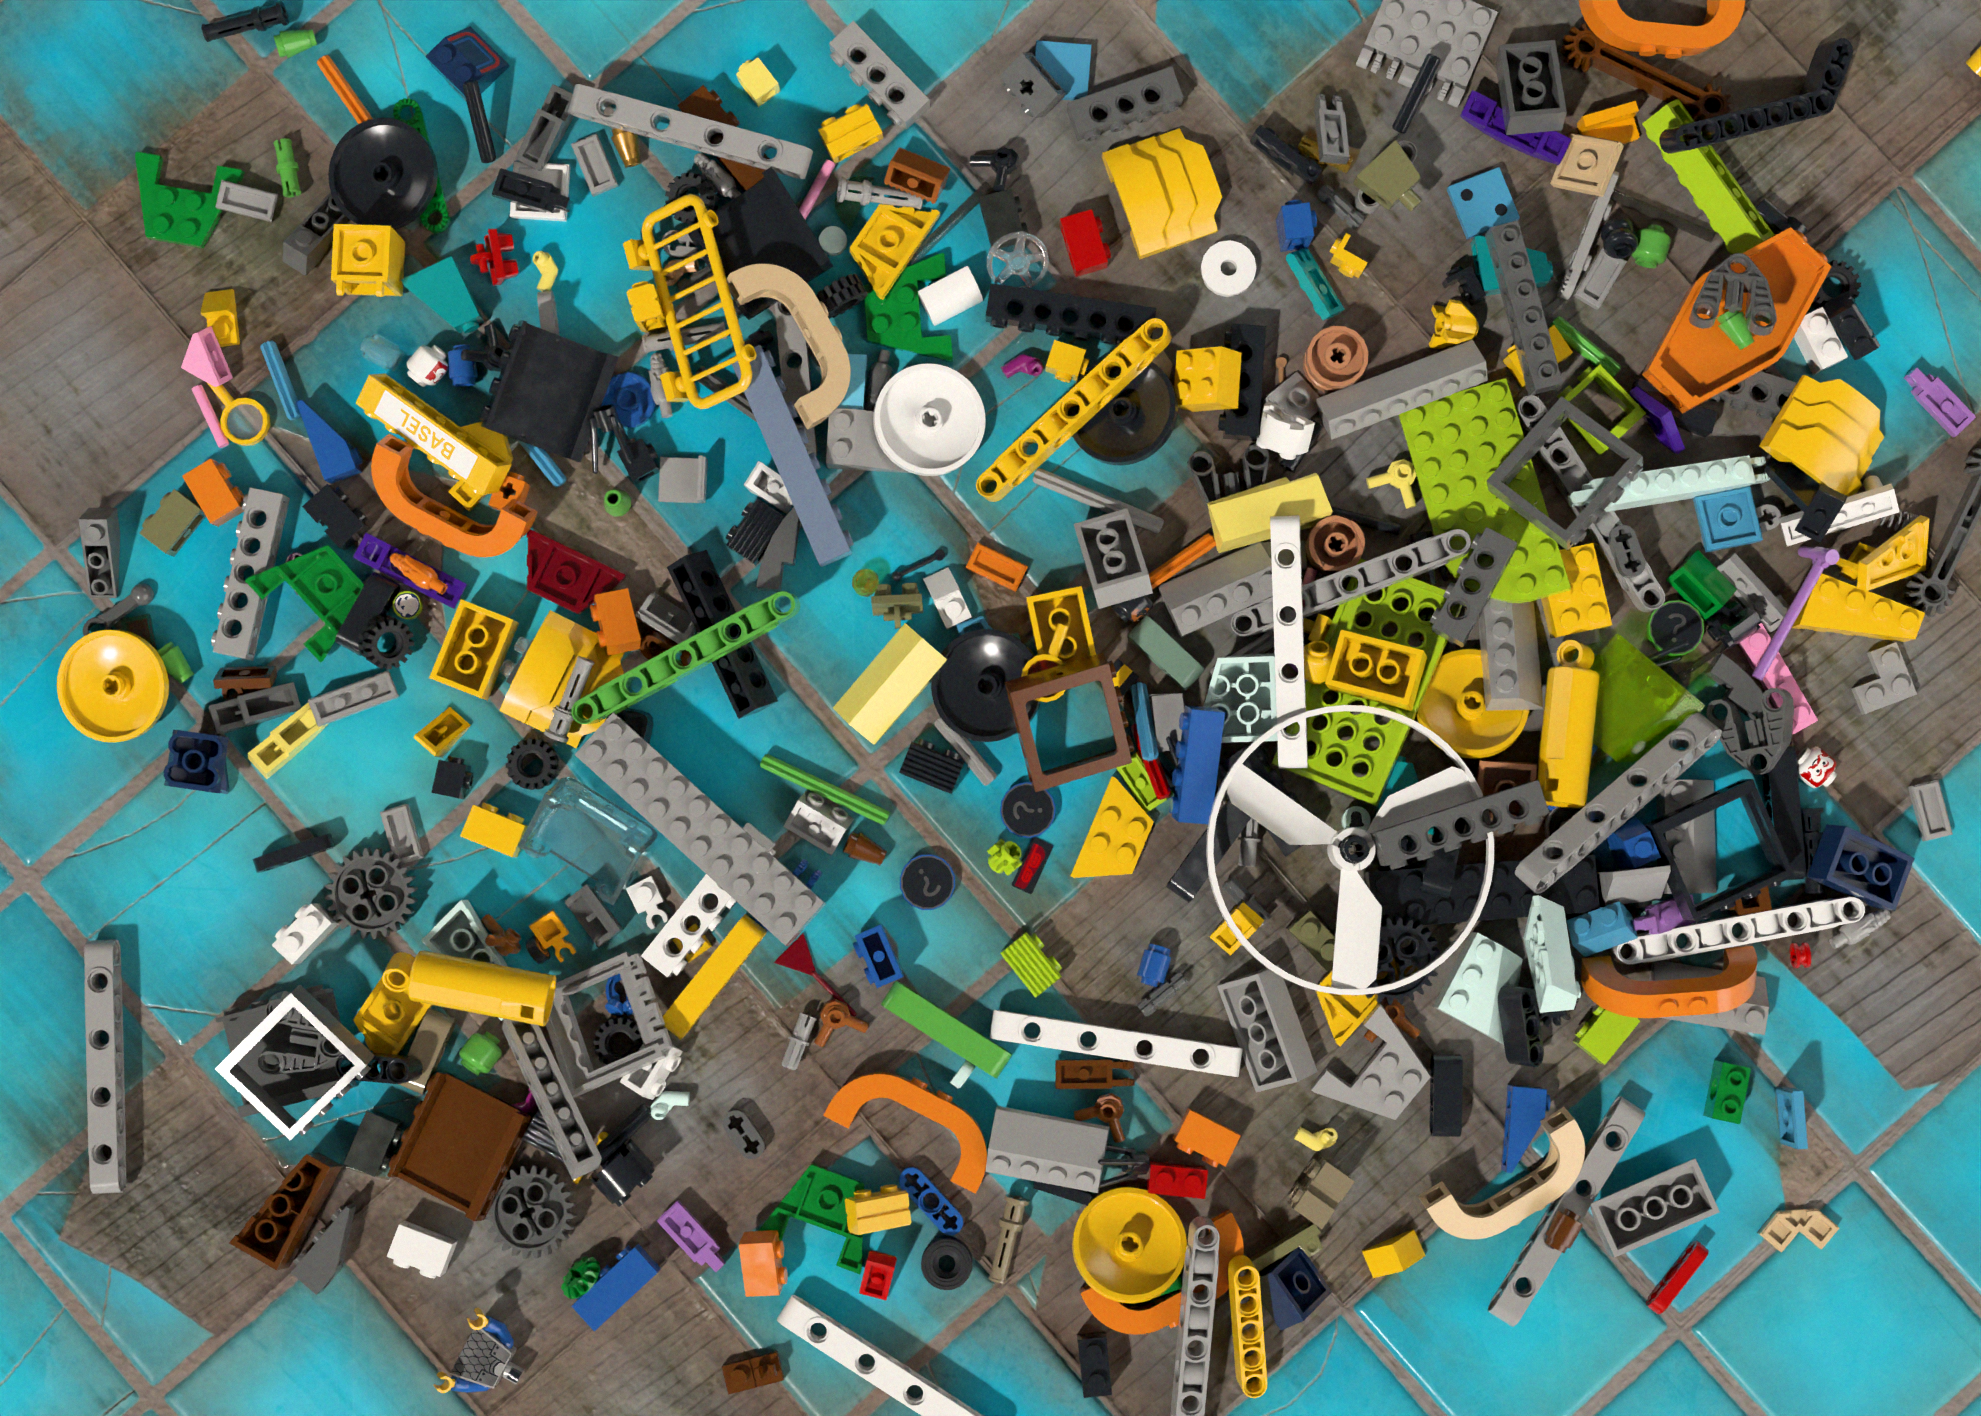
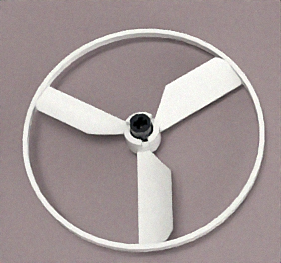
M1339 705L1310 710L1291 717L1258 737L1240 755L1224 778L1215 797L1207 830L1206 858L1208 875L1219 910L1238 941L1254 958L1274 973L1300 986L1338 995H1364L1396 989L1411 983L1431 972L1457 950L1478 920L1492 881L1494 867L1493 832L1487 833L1486 865L1479 898L1466 925L1452 944L1440 956L1417 972L1392 983L1367 988L1376 980L1382 915V906L1357 872V870L1366 868L1375 856V843L1370 833L1483 797L1482 791L1461 757L1444 740L1420 723L1401 714L1369 706ZM1346 711L1381 715L1414 728L1437 744L1454 761L1458 768L1452 766L1388 796L1367 831L1360 828H1346L1335 831L1242 763L1262 742L1288 725L1315 715ZM1226 790L1233 805L1289 845L1328 844V857L1332 864L1341 870L1331 987L1304 981L1272 964L1246 940L1230 916L1219 890L1213 855L1216 819ZM1486 809L1482 813V820L1486 825H1489L1491 819L1489 811ZM1351 845H1353L1354 851L1349 853L1348 848H1352Z

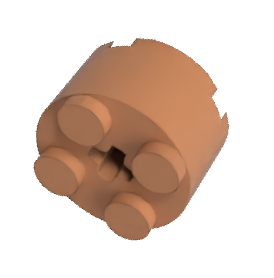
M1329 516L1319 521L1311 529L1306 537L1305 552L1309 563L1321 574L1332 575L1353 567L1358 563L1364 551L1365 538L1361 528L1354 521L1342 516ZM1331 539L1334 543L1339 542L1341 545L1337 552L1335 549L1329 548Z

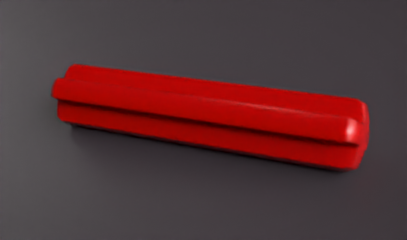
M1133 724L1131 732L1142 758L1137 724ZM1142 758L1157 799L1162 800L1170 797L1171 789L1159 758L1153 761H1147Z

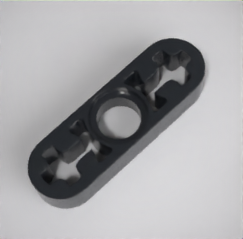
M331 833L254 858L253 863L256 872L261 873L335 848Z

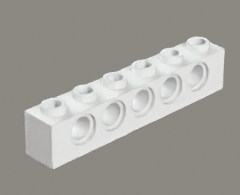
M747 823L743 829L774 856L776 851L773 848L776 844L752 824ZM706 874L641 957L666 977H671L673 973L678 976L687 965V962L684 960L690 951L695 954L705 942L702 936L708 929L713 932L723 919L720 916L726 907L731 909L737 901ZM710 893L715 894L718 898V905L713 910L706 908L704 905V899ZM692 915L697 916L701 922L700 928L696 932L689 931L686 925L687 919ZM673 938L680 939L683 944L682 951L678 954L672 953L669 949V942Z

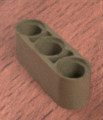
M432 1008L428 1009L408 1055L415 1056L421 1061L423 1066L422 1075L416 1081L399 1085L422 1095L426 1093L427 1083L437 1070L457 1019ZM403 1064V1073L406 1075V1067Z

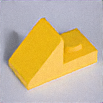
M234 290L206 292L200 312L207 319V327L212 326L220 347L240 345Z
M1244 902L1239 906L1236 905L1229 913L1246 940L1265 921ZM1225 919L1210 935V938L1230 956L1242 945L1228 927Z

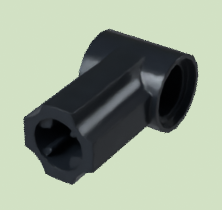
M1765 198L1756 207V210L1771 229L1774 236L1790 227L1794 231L1798 230L1802 234H1806V227L1798 219L1785 216Z

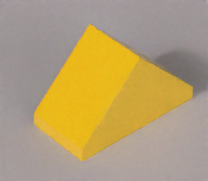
M483 421L461 427L511 463L513 461L507 436L481 427Z
M449 707L416 733L413 738L431 754L443 758L471 725Z
M1414 1229L1362 1250L1373 1278L1402 1272L1425 1257Z

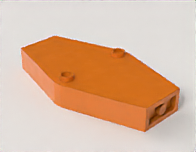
M1790 227L1742 253L1753 261L1767 279L1777 315L1772 333L1765 336L1752 333L1755 341L1747 347L1739 350L1718 327L1720 323L1717 319L1710 328H1698L1689 321L1693 305L1708 274L1712 270L1703 274L1688 288L1642 373L1682 414L1770 367L1785 354L1832 267L1827 263V257L1821 251L1814 250L1800 231H1794ZM1741 263L1730 265L1731 269L1736 273L1746 271V268ZM1722 290L1717 317L1729 311V309H1724L1726 290ZM1743 292L1742 310L1744 312V315L1746 311L1747 293ZM1697 314L1703 319L1711 318L1705 314ZM1756 321V323L1760 326L1768 325L1765 322Z

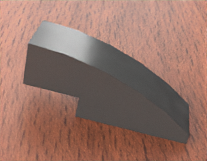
M552 84L542 108L537 109L515 157L516 160L542 171L574 117L568 113L572 93Z
M794 507L780 523L765 551L756 585L758 590L780 592L784 565L795 566L800 519Z
M1723 653L1716 655L1703 675L1726 689L1721 699L1733 702L1738 711L1750 719L1762 718L1763 721L1764 714L1761 705L1763 692L1752 678Z
M294 682L210 705L208 710L215 734L218 736L301 709Z

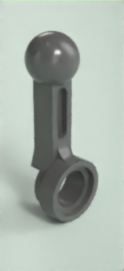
M144 583L135 585L129 596L105 614L89 619L84 624L83 635L90 634V629L95 624L104 625L105 630H113L112 626L138 606L151 603L154 598L153 589Z

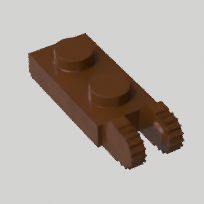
M1112 1059L1055 1060V1088L1110 1089L1112 1086H1135V1079L1129 1077L1112 1079V1068H1135L1134 1061H1112Z

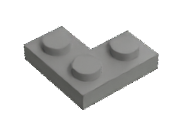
M1897 642L1867 653L1877 679L1852 688L1862 715L1917 695Z

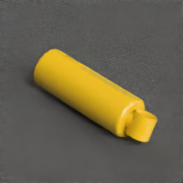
M1566 640L1561 643L1557 650V660L1561 666L1551 667L1547 674L1536 780H1539L1548 806L1583 808L1587 803L1600 675L1590 669L1594 662L1592 649L1578 641ZM1579 651L1578 658L1573 662V654Z
M425 950L419 951L416 957L406 952L394 954L382 975L385 987L394 992H402L408 989V996L411 1001L540 1026H546L549 1020L556 990L555 975Z

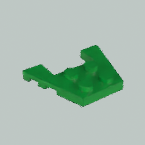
M136 152L135 160L146 237L150 240L204 248L220 220L219 216L222 210L216 208V202L221 181L224 180L238 184L239 181H242L245 172L241 169L217 165L212 193L158 185L163 158L159 155Z
M944 253L937 254L905 268L883 300L879 299L870 283L864 285L868 296L864 299L868 343L900 351L905 350L925 357L938 358L946 362H953L951 335L922 337L918 282L939 281L946 277Z
M329 545L248 577L245 580L262 600L286 581L324 622L325 625L303 644L320 663L324 661L334 644L339 629L364 587L361 580Z
M811 1163L758 1231L778 1230L779 1241H782L789 1219L793 1217L842 1235L846 1239L836 1266L860 1274L862 1270L863 1234L856 1235L849 1232L845 1199L854 1197L855 1191L865 1190V1183Z

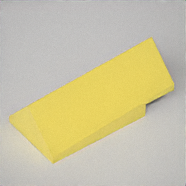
M1317 473L1293 481H1289L1287 477L1207 503L1218 553L1271 539V516L1299 515L1300 530L1314 527L1319 521L1332 514V508Z
M904 623L836 703L833 709L850 726L875 745L930 683L929 680L943 666L947 659L910 626Z

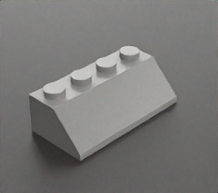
M1257 542L1158 586L1179 637L1181 638L1273 597L1272 560L1261 542Z
M1493 598L1489 599L1478 618L1486 710H1542L1543 697L1534 603H1507L1506 601Z
M1674 780L1656 796L1657 818L1713 793L1714 781ZM1714 810L1663 833L1688 893H1717ZM1666 883L1663 894H1672L1668 883Z
M1660 960L1652 962L1649 981L1711 977L1723 971ZM1756 976V986L1752 996L1744 1004L1732 1010L1715 1014L1660 1018L1765 1035L1769 1011L1765 977Z
M1265 968L1217 986L1240 1048H1243L1242 1056L1256 1093L1299 1082L1318 1072L1283 977Z
M997 1106L988 1147L985 1172L1098 1193L1104 1166L1098 1164V1160L1105 1159L1109 1127Z
M1696 1158L1590 1203L1598 1234L1607 1254L1612 1257L1620 1256L1720 1212Z

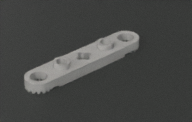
M1615 170L1604 196H1596L1593 200L1566 269L1564 279L1562 280L1564 284H1560L1557 293L1558 297L1569 300L1581 271H1586L1590 264L1592 256L1588 255L1593 240L1601 220L1605 221L1612 208V205L1608 204L1619 176V172Z

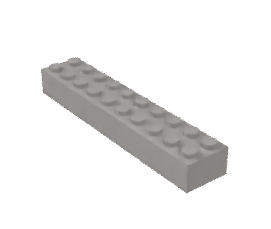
M614 712L575 753V756L785 946H789L826 905L820 897Z

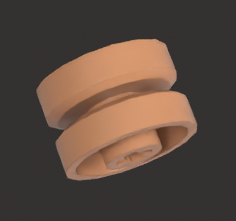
M1331 326L1321 330L1312 338L1303 356V370L1307 380L1316 389L1325 393H1333L1356 384L1368 364V349L1364 339L1356 331L1345 326ZM1331 357H1336L1339 360V363L1338 361L1333 362L1331 360Z

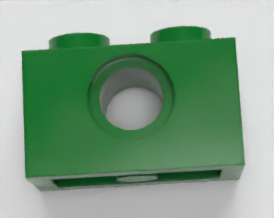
M1714 1060L1703 1116L1740 1124L1751 1068Z

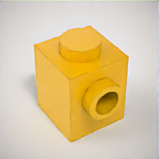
M1054 340L1045 371L1055 374L1054 378L1062 382L1070 383L1071 380L1077 381L1079 374L1085 375L1089 359L1085 358L1086 350Z

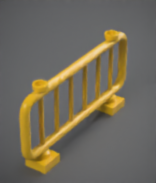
M688 194L651 212L645 218L642 225L643 240L630 239L624 242L623 246L630 270H652L680 369V372L668 371L660 375L667 402H686L689 400L694 407L707 409L744 392L749 387L752 380L750 362L755 360L757 355L752 345H745L713 234L712 227L718 225V217L713 210L707 211L703 200L699 196ZM690 205L694 207L698 218L697 223L655 243L653 227L657 222ZM700 228L706 249L663 270L657 249ZM708 254L713 276L670 296L665 275ZM715 281L721 302L678 323L672 302ZM723 308L729 329L685 349L680 328ZM731 335L736 356L693 376L687 355ZM738 361L741 378L737 383L705 398H701L698 395L695 381Z

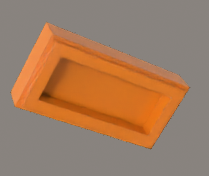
M978 542L966 565V569L1014 592L1017 591L1028 566Z

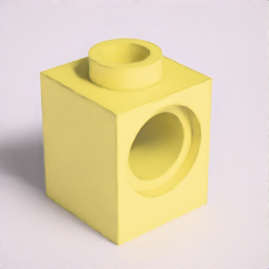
M758 57L753 61L748 60L739 67V72L736 73L738 82L758 108L780 92L778 82Z

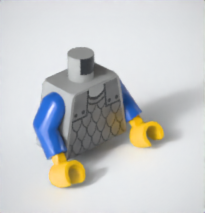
M480 1308L474 1309L475 1314L479 1318L476 1320L467 1318L473 1331L450 1372L453 1376L450 1378L443 1371L437 1373L440 1379H445L442 1385H433L438 1392L446 1393L449 1390L466 1393L487 1391L490 1388L494 1389L502 1377L514 1384L518 1383L525 1369L511 1362L517 1348L513 1345L514 1339L503 1322L490 1316H485Z

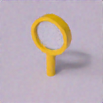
M207 383L226 406L220 418L221 429L225 436L232 442L242 446H251L261 442L268 434L270 428V416L266 408L253 399L238 398L234 400L223 385L214 387Z

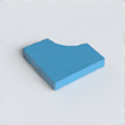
M1037 40L1035 57L1067 93L1061 100L1074 101L1087 96L1092 45Z

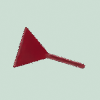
M803 933L774 963L813 976L835 999L847 1004L852 1016H856V1011L816 972Z

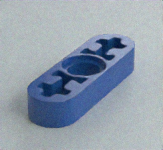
M915 1166L905 1168L899 1177L900 1187L908 1192V1196L942 1233L955 1235L960 1232L963 1227V1216L960 1211L921 1169ZM907 1173L910 1175L918 1174L917 1183L921 1187H923L924 1183L929 1185L928 1188L920 1193L918 1198L914 1195V1193L918 1192V1189L913 1184L909 1186L905 1184L907 1181L905 1175ZM927 1193H935L939 1197L940 1202L936 1208L929 1209L923 1204V1197ZM946 1204L949 1208L945 1209L944 1212L949 1217L957 1216L955 1222L957 1227H944L945 1218L941 1214L938 1218H935L933 1214L938 1213L943 1205Z

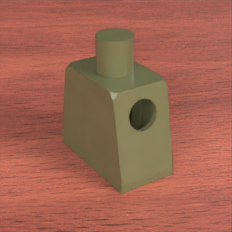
M1396 140L1362 170L1353 182L1357 188L1388 210L1400 201L1411 212L1423 201L1413 190L1421 179L1420 174Z

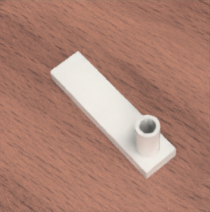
M1877 476L1867 477L1863 482L1866 491L1847 497L1843 507L1825 535L1898 513V503L1892 484L1883 486ZM1803 511L1779 518L1787 546L1811 539L1795 531V527L1804 513Z

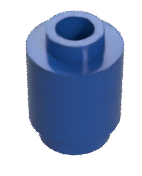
M455 345L453 350L448 352L449 378L453 380V386L475 385V379L478 378L477 362L463 361L461 359L462 350H471L470 345Z
M1149 943L1148 950H1144L1137 976L1142 977L1141 983L1157 987L1158 983L1164 984L1171 962V957H1169L1170 949Z

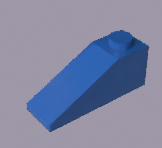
M303 400L296 401L324 480L332 484L362 473L360 464L363 463L358 448H353L311 406Z
M1508 1084L1501 1170L1507 1173L1514 1171L1541 1126L1540 1121L1545 1118V1112H1549L1551 1098L1547 1094V1089Z

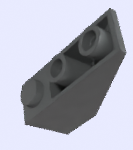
M331 192L283 241V262L305 276L321 261L332 245L334 224H345L348 220L337 207Z
M88 508L78 520L89 598H118L120 528L117 508Z
M354 1203L346 1207L341 1205L331 1216L330 1219L334 1222L326 1230L323 1227L312 1239L315 1243L309 1251L303 1250L293 1262L297 1266L292 1270L291 1274L316 1295L325 1290L343 1267L356 1210Z

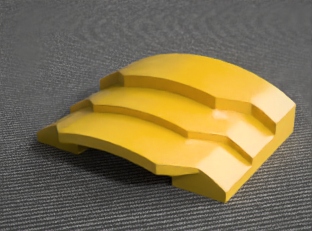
M1180 128L1102 153V160L1111 183L1114 182L1131 227L1130 236L1139 260L1218 231L1214 214L1220 204L1222 195L1204 146L1185 139Z
M1802 375L1759 447L1780 462H1792L1820 485L1823 484L1848 497L1856 495L1862 486L1860 480L1870 466L1871 458L1884 439L1882 432L1879 430L1880 410L1860 392L1841 379L1819 383L1806 375Z
M550 610L531 643L499 711L544 732L545 729L549 728L554 715L552 712L553 708L560 704L567 682L577 661V656L585 657L595 662L580 697L581 699L600 686L624 674L621 660L625 652L607 656L605 647H599L597 633ZM589 704L584 706L583 716L586 719L592 716L593 709ZM606 718L595 724H580L572 721L567 734L569 740L566 744L577 749L583 735L595 732L605 722Z

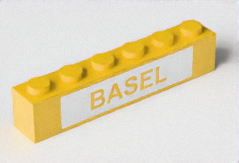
M372 374L368 376L356 401V404L364 409V413L367 416L381 421L385 424V428L388 431L399 434L406 439V442L414 446V449L424 452L428 460L442 465L449 470L450 476L467 483L470 486V490L482 496L498 493L512 465L510 462L387 374Z

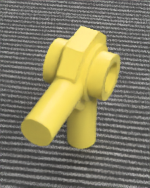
M1405 459L1395 461L1390 464L1386 473L1366 478L1369 489L1390 483V485L1400 489L1406 509L1417 506L1411 488L1416 478L1413 463Z

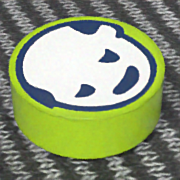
M404 591L395 597L393 609L397 616L406 620H412L422 612L423 603L417 594Z

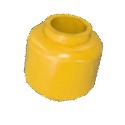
M1312 641L1305 645L1303 649L1304 679L1312 684H1321L1326 682L1335 650L1324 641Z

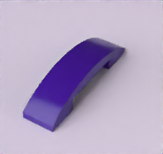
M1474 90L1471 91L1460 114L1461 118L1486 135L1522 153L1556 165L1561 163L1571 141L1570 138L1556 131L1506 135L1502 108L1496 106V101Z
M365 533L353 558L453 609L456 608L468 584L409 555L411 558L431 567L437 573L438 579L448 585L444 594H440L432 588L429 590L420 588L390 562V556L393 553H399L404 556L409 554Z

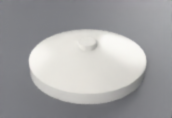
M918 364L901 370L885 384L874 407L873 425L881 449L897 466L917 475L938 476L958 469L976 452L985 431V410L977 390L962 374L943 365Z

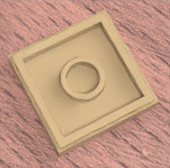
M1571 133L1569 136L1571 141L1561 163L1557 165L1550 183L1555 188L1603 197L1624 146L1618 141Z

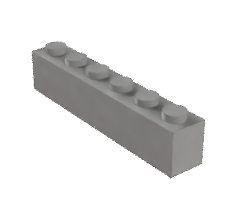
M1470 340L1317 398L1319 418L1331 440L1347 435L1353 431L1488 381L1486 360L1474 341Z

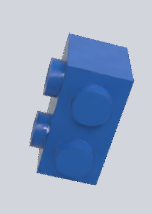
M1291 200L1286 202L1285 206H1281L1276 218L1280 252L1300 250L1302 248L1308 249L1314 237V228L1317 227L1315 210H1310V202L1302 203L1301 200Z
M882 924L855 935L857 941L853 942V946L858 957H864L868 967L864 969L870 985L875 983L876 987L879 988L904 977Z

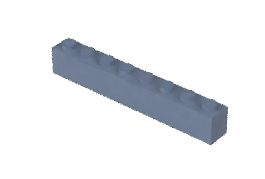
M761 345L754 347L757 355L756 359L750 362L752 380L744 393L817 561L821 567H824L853 554L850 547L854 545L848 529L842 531L839 521L843 517L837 504L831 505L827 495L832 494L826 479L820 480L816 470L821 467L815 453L809 454L805 444L809 443V439L803 427L797 428L794 418L798 417L792 401L786 403L783 393L787 391L781 376L775 377L771 367L776 366L769 350L764 352ZM737 361L732 366L738 380H740L741 370Z

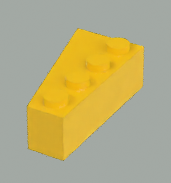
M1821 574L1792 628L1907 642L1916 639L1925 613L1875 593L1863 591L1854 585L1828 575Z

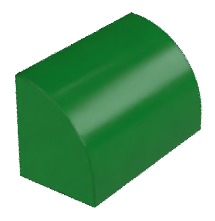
M1699 550L1690 555L1666 579L1689 604L1699 611L1705 620L1722 608L1737 590Z

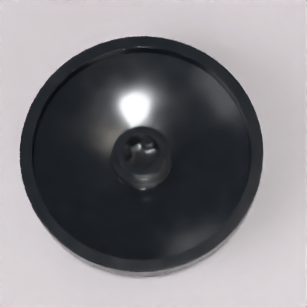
M392 118L370 119L350 129L337 144L329 164V187L337 207L354 223L358 225L391 226L396 230L415 221L430 204L438 180L436 157L426 138L412 126Z
M1101 361L1095 363L1090 368H1088L1085 372V375H1081L1075 383V385L1079 383ZM1151 362L1072 437L1085 453L1105 464L1122 466L1147 459L1166 443L1176 424L1178 400L1172 382L1159 366ZM1121 367L1111 369L1109 378L1118 377L1121 374ZM1073 405L1070 407L1068 416L1073 417L1077 415L1080 406Z
M974 630L957 637L942 651L941 655L947 661L931 679L932 698L939 716L954 732L973 741L994 742L1016 735L1017 729L1004 682L1021 677L1023 667L1026 662L1035 656L1034 653L1023 641L1014 635L999 630ZM1038 661L1030 667L1027 675L1041 671ZM1031 700L1026 703L1025 707L1029 723L1036 715L1041 702Z

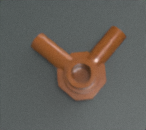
M490 914L485 915L481 922L493 934L486 937L485 943L488 946H493L503 956H507L509 953L518 954L521 950L519 943L521 936L511 928L505 931Z
M837 999L827 1001L820 1012L823 1026L814 1042L818 1046L824 1047L833 1029H838L845 1025L865 1033L869 1023L850 1015L846 1003Z
M1386 999L1380 1002L1396 1026L1413 1039L1420 1034L1421 1030L1405 1018L1404 1006L1396 999L1393 1000L1391 1005H1388ZM1368 1030L1363 1037L1373 1043L1378 1036L1371 1030Z
M1110 1093L1099 1096L1094 1106L1074 1111L1076 1121L1098 1117L1101 1121L1109 1124L1115 1143L1125 1140L1119 1121L1124 1112L1121 1098L1115 1094Z

